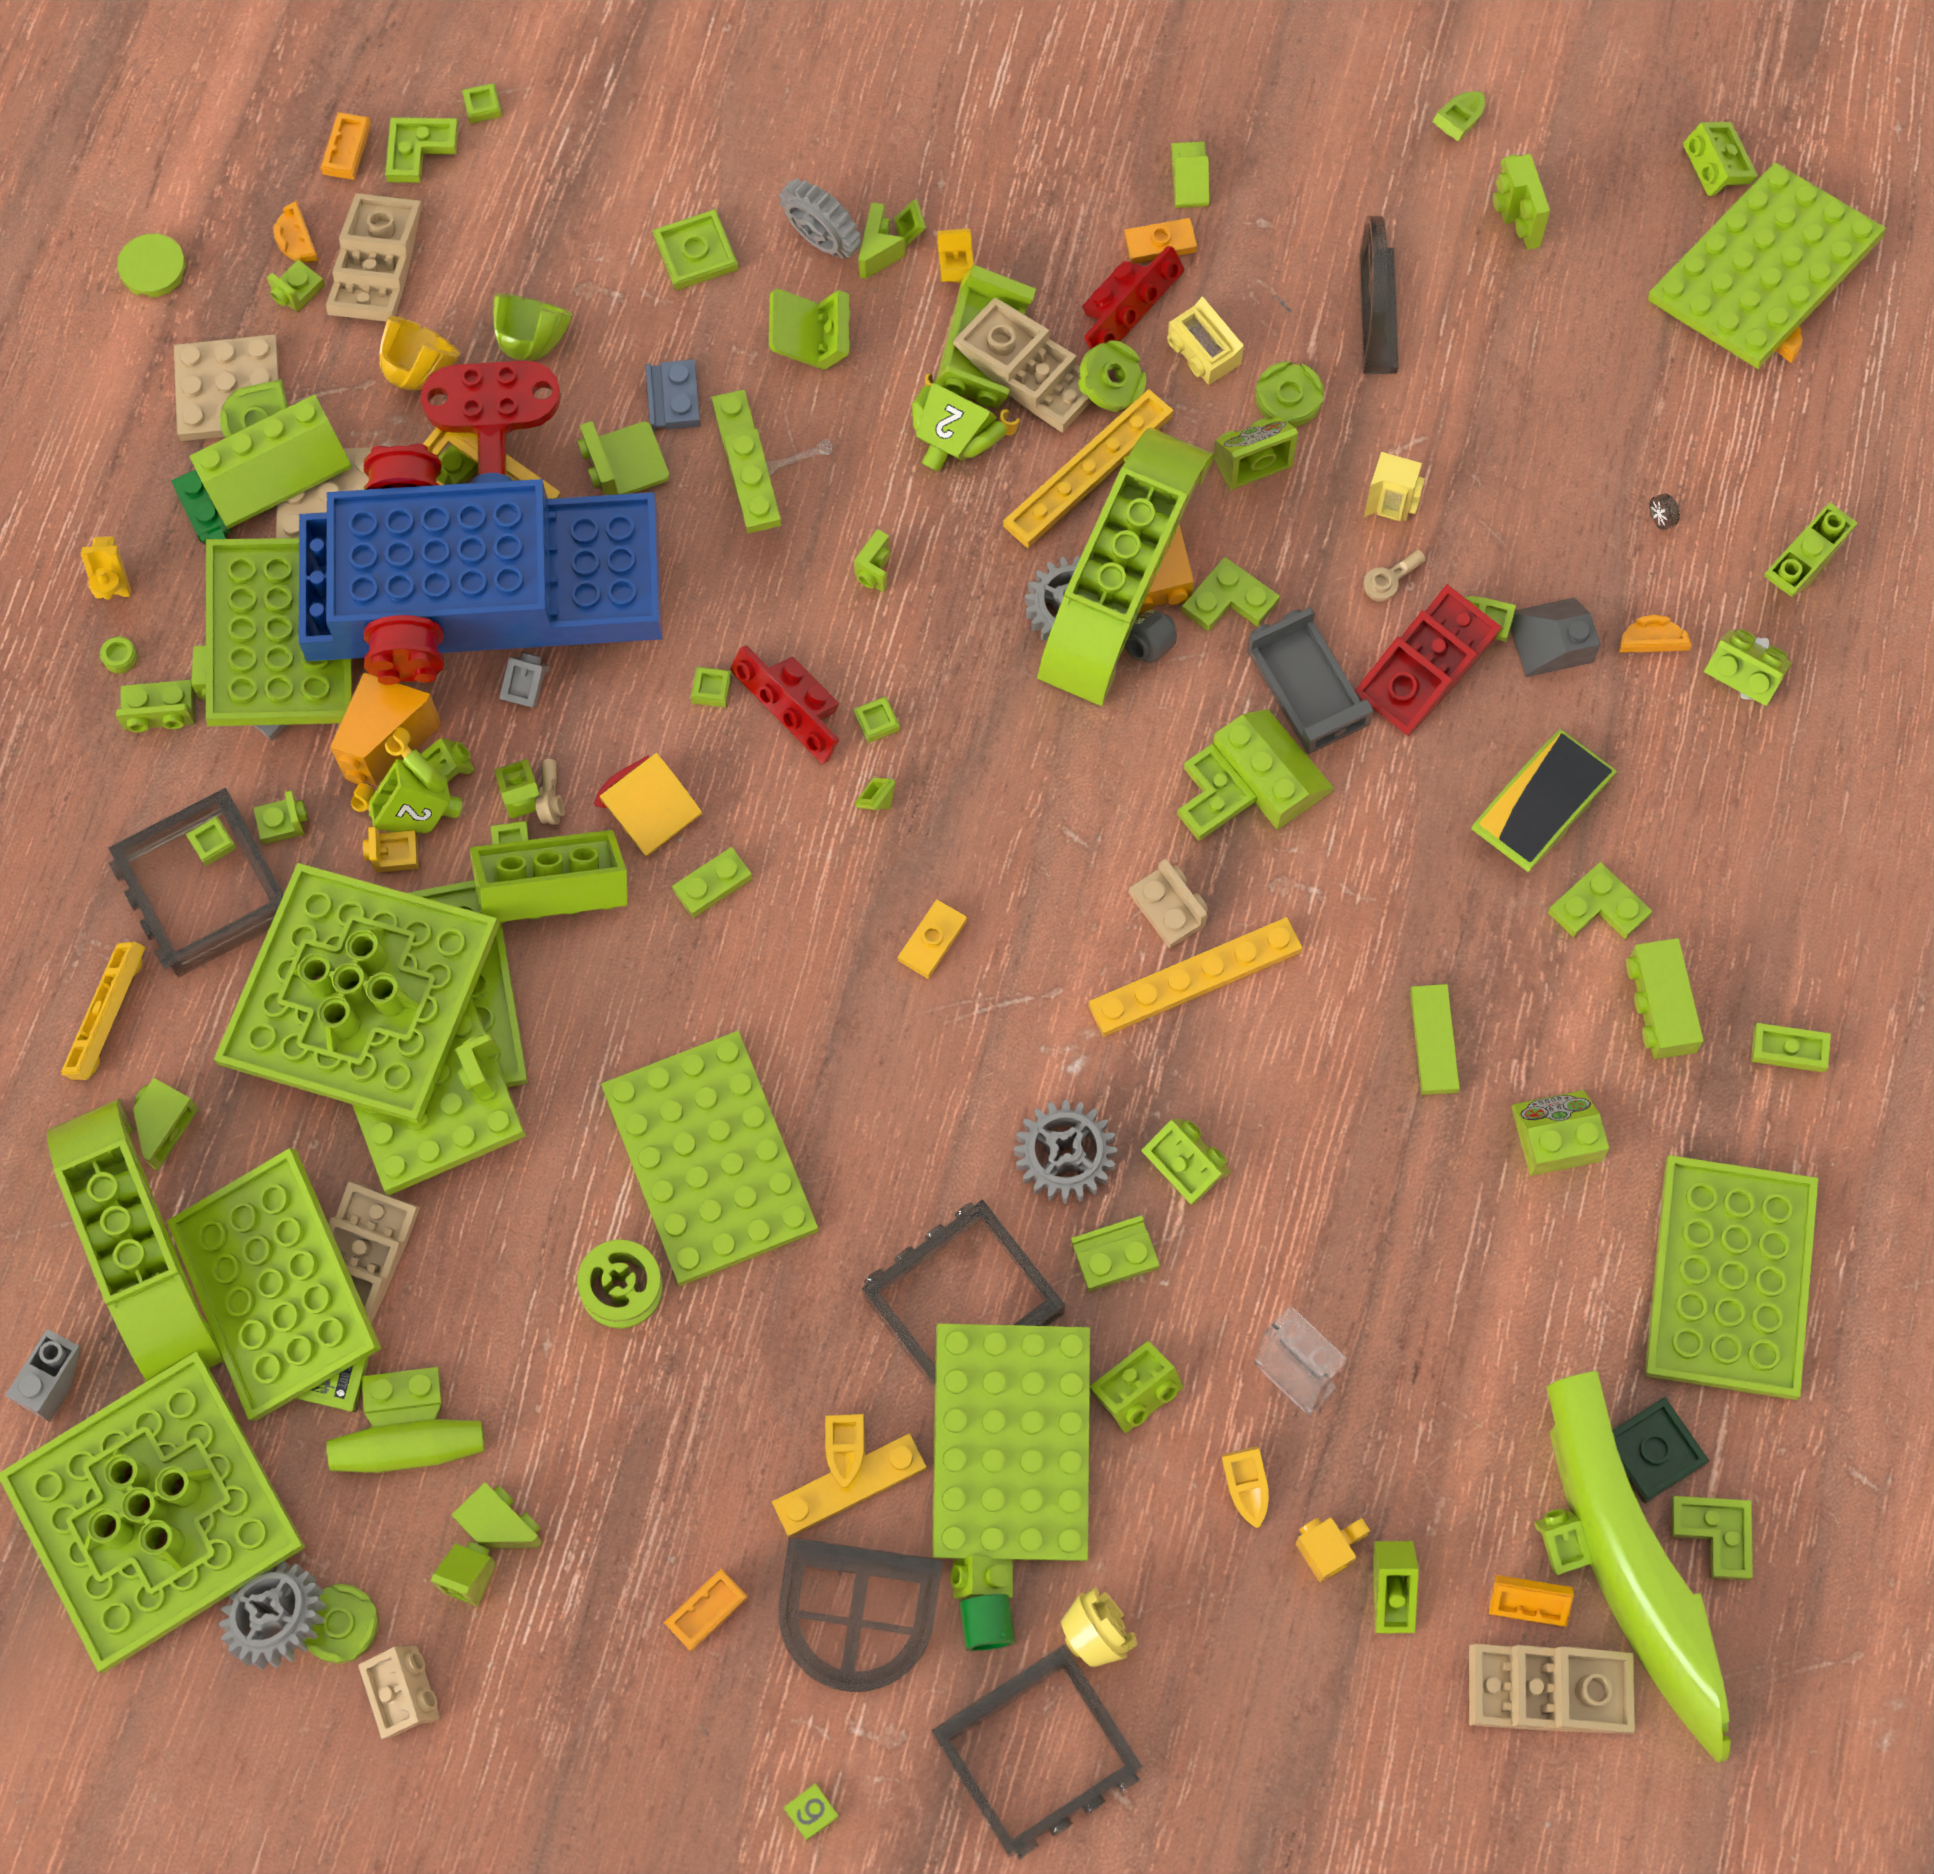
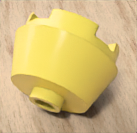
M1094 1587L1087 1593L1081 1592L1061 1620L1067 1646L1076 1657H1081L1091 1667L1126 1659L1127 1652L1137 1646L1135 1634L1130 1632L1126 1635L1125 1625L1121 1619L1124 1617L1123 1612L1106 1592L1099 1596L1100 1593L1097 1587Z

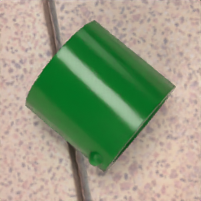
M984 1595L959 1602L966 1651L994 1650L1016 1643L1009 1595Z

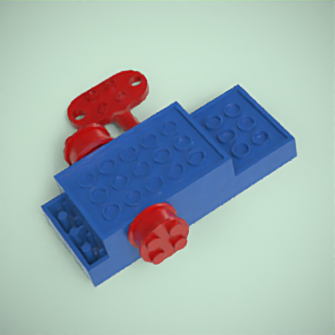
M508 361L451 365L440 368L431 374L424 383L420 399L424 414L430 423L444 432L474 433L478 437V476L472 480V483L439 485L437 478L441 475L442 462L437 455L428 451V447L424 444L414 443L408 446L391 447L375 446L364 459V473L369 477V482L364 486V490L327 492V512L299 514V645L307 661L364 658V668L369 674L378 677V682L381 684L394 685L400 681L429 683L435 681L436 675L443 670L444 657L440 653L663 639L659 514L655 493L548 499L542 479L512 481L510 477L506 476V435L513 430L541 426L554 416L560 406L561 392L557 377L548 367L539 362ZM541 388L552 390V394L546 399L534 397L535 392ZM443 394L448 397L447 401L442 405L435 406L430 404V400L435 395Z

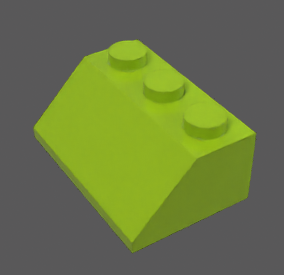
M1269 709L1242 714L1214 734V746L1257 796L1254 803L1277 830L1334 791L1331 783Z

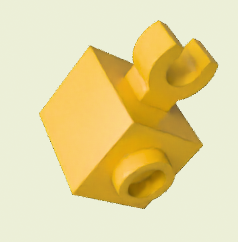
M1316 1518L1299 1529L1302 1535L1298 1537L1295 1544L1321 1584L1354 1563L1357 1557L1350 1546L1368 1536L1370 1530L1362 1518L1342 1531L1338 1529L1332 1518L1324 1522Z

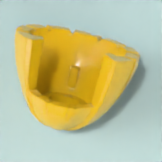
M390 316L387 319L380 345V367L385 378L391 384L403 390L418 391L422 390L424 383L431 374L440 368L455 365L461 353L447 339L440 337L433 330L427 327L421 328L420 324L408 319L405 320L402 317Z

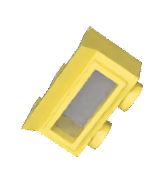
M1203 296L1192 308L1169 322L1167 339L1170 346L1175 352L1183 354L1188 360L1192 373L1196 377L1201 376L1208 385L1241 365L1244 345Z
M1381 452L1370 485L1364 517L1377 512L1379 516L1397 521H1406L1409 513L1416 514L1425 478L1419 476L1422 463Z

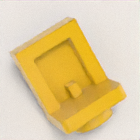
M967 228L938 231L937 241L941 282L960 283L974 264L971 230Z
M368 827V839L363 840L365 861L371 862L376 873L419 869L416 831L379 834L376 827Z

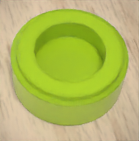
M116 636L108 639L102 645L100 658L109 671L125 673L135 666L138 653L129 639Z

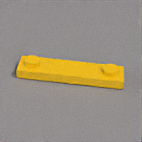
M137 942L116 944L62 1068L61 1075L71 1080H89L90 1076L97 1070L100 1064V1052L132 978L141 969L143 963L141 957L146 948L145 946Z
M909 1433L863 1456L859 1471L847 1488H842L830 1472L772 1501V1505L788 1538H791L926 1471L927 1467Z

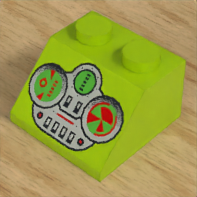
M1277 416L1269 420H1257L1250 427L1238 432L1229 431L1222 434L1215 440L1213 453L1215 454L1214 460L1229 490L1231 491L1293 467L1298 432L1294 426Z
M1584 1090L1512 1104L1511 1106L1530 1176L1602 1162L1610 1149L1600 1113Z

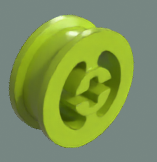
M623 1239L604 1242L593 1248L585 1256L578 1270L577 1287L583 1306L595 1321L604 1326L624 1329L639 1325L654 1313L660 1303L663 1284L659 1266L654 1256L645 1247L636 1242ZM627 1261L639 1266L647 1275L645 1290L638 1293V1283L634 1271L630 1273L627 1264L615 1262ZM598 1276H602L605 1295H610L613 1304L626 1306L611 1307L599 1301L593 1293L595 1279ZM616 1279L621 1282L626 1281L627 1287L624 1289L620 1286L614 1287L613 1282Z

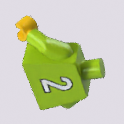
M930 373L925 376V386L922 387L912 403L913 428L916 430V437L930 445L921 463L937 472H940L948 455L964 462L967 458H974L994 446L1005 435H1013L1018 429L1020 418H1017L1014 422L1006 421L1010 411L1004 409L1000 413L999 420L995 421L997 417L989 410L933 383V374Z
M401 727L396 728L393 737H388L385 748L389 754L394 756L402 755L404 759L395 760L376 791L370 785L360 783L354 791L351 806L358 812H363L367 809L369 816L372 818L373 827H376L377 830L390 832L415 830L416 833H428L433 830L441 816L458 818L462 810V800L460 797L449 795L447 778L444 774L439 773L416 749L412 751L408 747L411 741L410 733Z

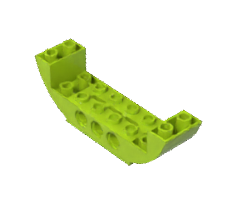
M1151 427L1143 432L1130 452L1125 464L1121 467L1064 593L1042 656L1037 676L1038 680L1099 706L1103 705L1116 676V663L1196 486H1201L1215 456L1214 453Z
M119 1098L48 1129L47 1142L55 1176L104 1302L108 1306L132 1358L147 1382L196 1351L203 1357L208 1368L224 1362L209 1324L200 1314L129 1133L133 1132V1128L123 1103Z

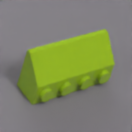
M315 394L189 456L227 529L353 468Z
M613 830L470 847V858L479 911L481 914L497 918L500 924L519 919H539L543 916L576 914L581 911L609 910L615 907L628 906L627 870Z

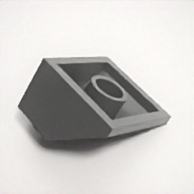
M1575 597L1523 608L1515 612L1511 632L1525 677L1594 663L1601 644L1590 612Z

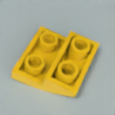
M657 752L600 795L601 801L623 826L626 834L645 857L649 856L703 814Z

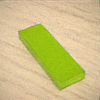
M1448 984L1411 986L1410 998L1421 1095L1458 1093L1460 1088Z

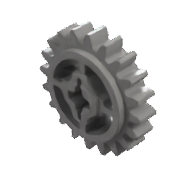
M798 178L794 181L791 180L782 189L779 198L782 200L780 205L785 208L784 214L802 237L824 253H830L833 257L838 255L841 259L849 258L862 242L859 239L861 233L855 229L857 225L853 222L850 214L832 195L817 185H811L807 180L801 182Z
M1079 556L1074 558L1072 565H1068L1066 559L1061 557L1059 568L1048 562L1047 574L1037 570V582L1028 583V592L1030 594L1025 595V605L1029 606L1026 608V618L1033 619L1031 621L1032 631L1042 629V641L1048 639L1055 621V617L1050 614L1045 602L1052 603L1053 608L1058 612L1068 583L1080 560Z
M1064 1100L1062 1110L1059 1111L1052 1102H1049L1048 1114L1046 1115L1036 1108L1034 1116L1037 1122L1024 1119L1023 1126L1028 1133L1017 1132L1016 1140L1024 1144L1014 1147V1155L1024 1157L1016 1162V1169L1019 1171L1028 1170L1023 1176L1024 1184L1035 1180L1034 1194L1037 1195L1046 1188L1048 1189V1201H1052L1056 1193H1061L1064 1204H1067L1070 1193H1074L1079 1202L1083 1201V1189H1087L1091 1194L1096 1195L1097 1185L1095 1181L1106 1185L1108 1183V1176L1104 1171H1114L1115 1163L1107 1158L1117 1156V1148L1107 1146L1115 1141V1134L1111 1132L1103 1133L1108 1127L1107 1119L1096 1123L1097 1110L1093 1109L1087 1115L1083 1114L1082 1102L1076 1106L1074 1111L1070 1110L1068 1100ZM1060 1126L1072 1127L1065 1132L1049 1131ZM1087 1135L1095 1146L1096 1157L1094 1161L1086 1157V1153L1082 1148L1083 1140ZM1038 1142L1045 1146V1150L1049 1154L1048 1163L1044 1168L1038 1162L1035 1154ZM1072 1146V1155L1066 1153L1063 1157L1060 1156L1059 1158V1148L1066 1150ZM1067 1171L1082 1172L1074 1177H1058Z
M283 1561L278 1565L277 1569L275 1567L244 1585L238 1593L234 1592L229 1595L233 1600V1604L221 1608V1611L229 1616V1618L219 1623V1626L226 1631L221 1639L229 1646L228 1651L245 1665L251 1666L254 1664L260 1670H263L268 1662L273 1667L279 1668L282 1656L293 1662V1650L296 1648L306 1652L308 1649L304 1640L307 1637L312 1639L318 1637L317 1633L312 1630V1626L324 1623V1619L316 1613L326 1607V1604L319 1598L324 1591L316 1584L317 1580L298 1564H294L291 1567Z

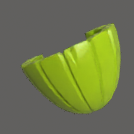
M496 293L494 295L493 323L497 342L502 351L513 359L533 361L546 356L561 340L572 320L573 313L549 303H542L541 301L526 297L522 299L521 296Z

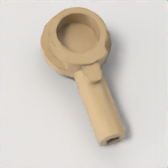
M1416 550L1391 569L1379 567L1370 570L1363 582L1366 594L1377 602H1383L1392 598L1397 592L1398 580L1425 562L1424 554L1420 550Z
M546 759L542 762L543 786L539 788L540 795L535 799V806L538 818L542 824L550 823L551 825H557L560 823L561 816L565 814V808L561 796L556 795L557 763L553 759Z

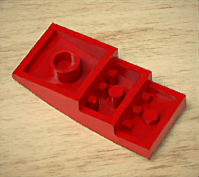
M1446 584L1425 612L1422 610L1401 637L1397 636L1354 691L1362 700L1367 699L1372 708L1409 736L1456 686L1504 628Z

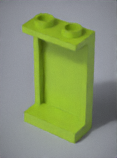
M973 264L962 278L935 384L957 395L972 398L982 406L999 408L1009 396L1010 389L996 384L989 379L953 342L994 297L1025 315L1026 308L1034 299L1036 289Z

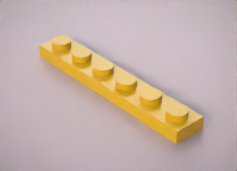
M1148 389L1003 520V527L1026 548L1032 546L1124 462L1123 457L1129 456L1136 442L1147 428L1151 427L1159 430L1173 417L1174 410Z
M1285 917L1088 1001V1007L1102 1036L1106 1037L1302 953L1303 948L1288 918Z

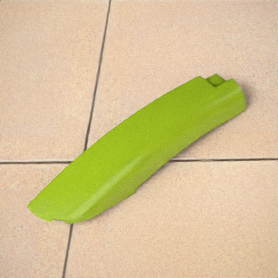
M1598 1371L1577 1374L1555 1381L1546 1387L1555 1425L1550 1431V1437L1569 1509L1581 1519L1593 1561L1590 1566L1622 1632L1659 1691L1717 1763L1725 1762L1729 1757L1731 1745L1729 1736H1723V1734L1728 1733L1729 1711L1721 1670L1701 1593L1693 1594L1665 1554L1639 1506L1615 1444Z

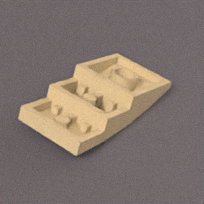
M355 193L339 237L341 249L332 271L334 283L326 302L327 315L386 322L388 317H396L416 240L422 207L420 200Z
M994 297L954 339L953 344L994 383L1009 388V395L1063 433L1092 402L1088 396L1080 391L1078 381L1081 377L1080 366L1076 364L1077 355L1050 340V330Z
M348 1181L336 1217H331L329 1227L372 1324L394 1276L421 1207L391 1195L388 1196L383 1192L359 1183Z
M1476 1643L1469 1645V1725L1544 1731L1635 1733L1633 1653L1564 1646L1546 1648L1525 1645L1508 1647Z

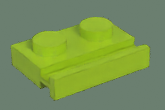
M1142 1215L1071 1238V1244L1088 1292L1160 1268Z

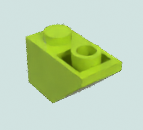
M484 1482L451 1514L479 1545L487 1549L538 1548L543 1543L536 1534L541 1528L526 1512L519 1517L510 1508L515 1501L499 1485L493 1490Z

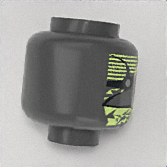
M1148 610L1137 617L1125 643L1127 651L1137 660L1145 662L1157 661L1176 644L1177 633L1175 623L1170 616L1160 611Z

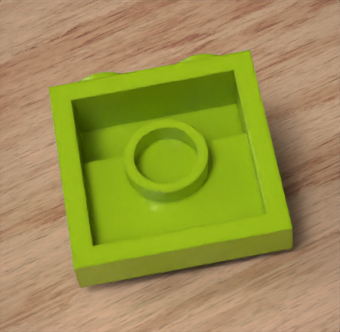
M1531 153L1521 156L1510 155L1500 162L1502 171L1498 174L1496 180L1497 192L1493 193L1494 208L1497 213L1501 212L1505 224L1515 222L1517 235L1519 238L1524 239L1527 250L1541 247L1550 208Z

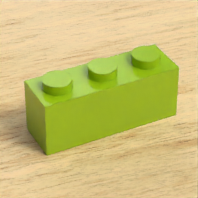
M1679 938L1636 944L1629 958L1626 959V968L1629 979H1635L1637 992L1634 994V1002L1637 1013L1643 1014L1645 1027L1642 1029L1645 1047L1647 1049L1651 1048L1653 1059L1697 1053L1704 1040Z

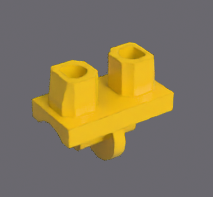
M112 536L93 538L92 547H82L81 557L89 578L88 585L91 593L95 596V599L104 598L108 600L113 597V594L130 597L131 587L115 538Z

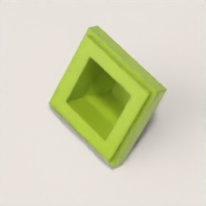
M913 199L894 217L898 235L905 239V247L927 228L918 200Z
M872 778L854 805L861 809H891L896 782L892 778Z

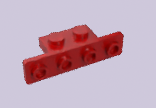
M1166 246L1148 267L1123 261L1082 305L1086 316L1098 320L1084 336L1090 350L1108 341L1120 342L1183 274L1184 267L1174 247Z
M747 645L741 647L731 665V672L821 764L828 762L839 739L821 720L834 714L840 703L793 656L768 667Z

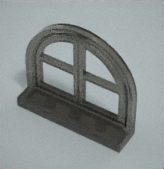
M1368 215L1365 219L1359 250L1363 374H1397L1398 341L1394 248H1387L1383 216Z
M789 1537L778 1613L782 1638L791 1657L811 1678L825 1686L841 1691H871L897 1681L914 1667L930 1642L945 1560ZM805 1566L856 1573L849 1617L799 1610ZM869 1576L920 1583L913 1627L863 1620ZM799 1618L848 1625L841 1669L826 1663L810 1648L803 1635ZM862 1628L910 1635L904 1648L888 1663L872 1670L855 1671Z

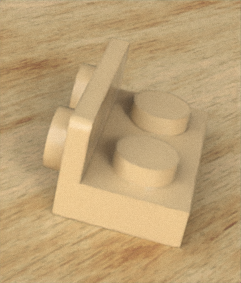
M1165 858L1159 862L1158 870L1131 886L1128 894L1168 948L1171 949L1205 927L1208 908L1202 897L1198 893L1192 894L1185 885L1187 880L1181 869L1177 865L1172 867Z
M417 1646L393 1647L358 1665L381 1739H391L417 1725L433 1723L440 1719L437 1709V1698L431 1690L425 1672V1661L419 1653Z

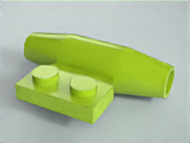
M438 1367L362 1376L364 1413L372 1427L327 1440L330 1471L381 1473L435 1466L485 1451L482 1421L437 1419L442 1408Z

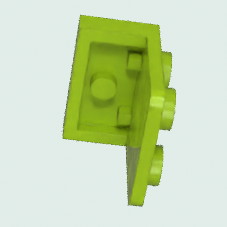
M779 288L773 290L770 293L769 348L771 351L822 370L828 369L848 356L850 349L849 320L851 316L849 294L837 290L817 303Z
M593 421L579 425L582 438L577 440L583 460L590 459L592 468L588 469L594 489L600 487L603 495L632 494L669 480V471L651 425L648 422L643 421L599 437Z

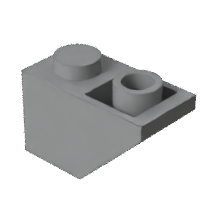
M46 1329L6 1393V1396L22 1408L50 1422L71 1388L81 1347Z

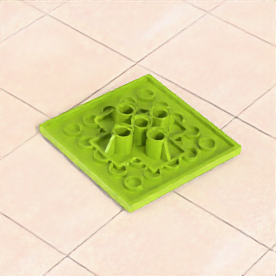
M297 863L219 1045L214 1061L217 1065L420 1124L500 922L495 917ZM370 952V953H369L368 955H366V956H361L362 953ZM316 976H322L320 979L314 980ZM357 984L353 989L347 990L349 986ZM392 993L388 998L381 999L382 995ZM344 1017L340 1022L333 1023L335 1019Z
M197 1351L0 1472L1 1484L97 1671L102 1674L306 1548L210 1369ZM132 1466L133 1475L131 1479L122 1484L124 1471ZM183 1478L184 1487L182 1491L172 1495L175 1482ZM149 1499L150 1508L145 1515L139 1516L141 1503ZM115 1519L116 1529L114 1533L109 1537H105L108 1523ZM166 1531L168 1535L167 1542L162 1548L157 1550L158 1536Z

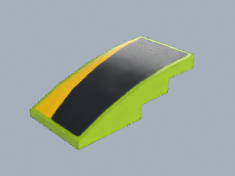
M1559 729L1501 791L1473 824L1471 829L1529 872L1566 834L1570 826L1590 806L1593 799L1607 786L1617 771L1563 730Z

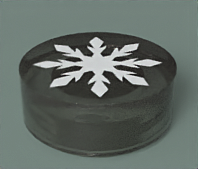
M1662 493L1650 499V514L1658 528L1666 530L1679 523V508L1672 496Z

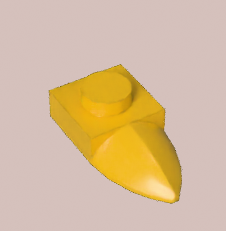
M864 1414L825 1416V1453L827 1464L833 1477L842 1488H847L854 1480L861 1466L863 1456H865Z
M1259 1446L1221 1454L1234 1505L1247 1522L1255 1528H1259L1265 1518L1269 1501L1268 1484Z

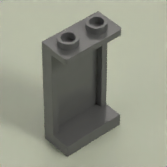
M1311 607L1303 611L1299 609L1294 610L1284 616L1282 621L1274 625L1264 624L1256 628L1249 637L1247 652L1307 754L1369 726L1374 712L1367 699L1362 702L1360 701L1314 623L1315 613Z

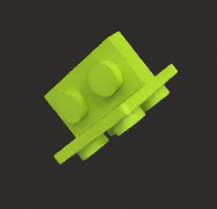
M1740 628L1736 632L1730 629L1720 639L1718 647L1706 666L1704 673L1767 706L1785 674L1790 669L1792 662L1787 660L1788 655L1774 646L1765 648L1756 643L1757 638L1751 633Z

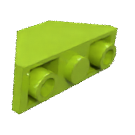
M1829 502L1765 572L1764 577L1789 596L1797 595L1805 590L1828 565L1858 523Z

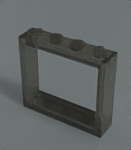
M226 787L109 847L114 858L113 861L109 862L113 873L118 881L125 879L130 888L124 891L127 900L134 911L140 908L145 917L139 921L149 940L156 938L160 948L155 950V953L163 968L171 967L178 978L267 932L284 895ZM224 814L271 902L176 951L139 882L130 861L204 824L212 818Z
M983 1199L975 1205L970 1202L956 1212V1219L945 1227L940 1224L933 1228L924 1237L926 1240L915 1249L912 1246L904 1249L895 1257L894 1261L896 1263L885 1271L878 1269L870 1274L864 1281L866 1285L862 1287L863 1298L934 1391V1363L880 1293L980 1220L1045 1301L1014 1325L1049 1326L1065 1314L1064 1302Z
M1065 1644L931 1730L933 1738L1008 1858L1014 1854H1017L1019 1859L1027 1856L1039 1847L1037 1839L1049 1831L1055 1837L1073 1825L1070 1817L1081 1810H1084L1086 1815L1106 1803L1103 1796L1111 1790L1117 1788L1119 1793L1133 1786L1139 1781L1136 1774L1143 1767ZM1063 1670L1124 1766L1014 1839H1011L955 1749L952 1741Z

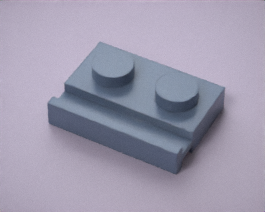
M695 359L662 362L661 365L657 366L645 364L649 419L652 430L656 431V428L661 427L678 429L701 426Z

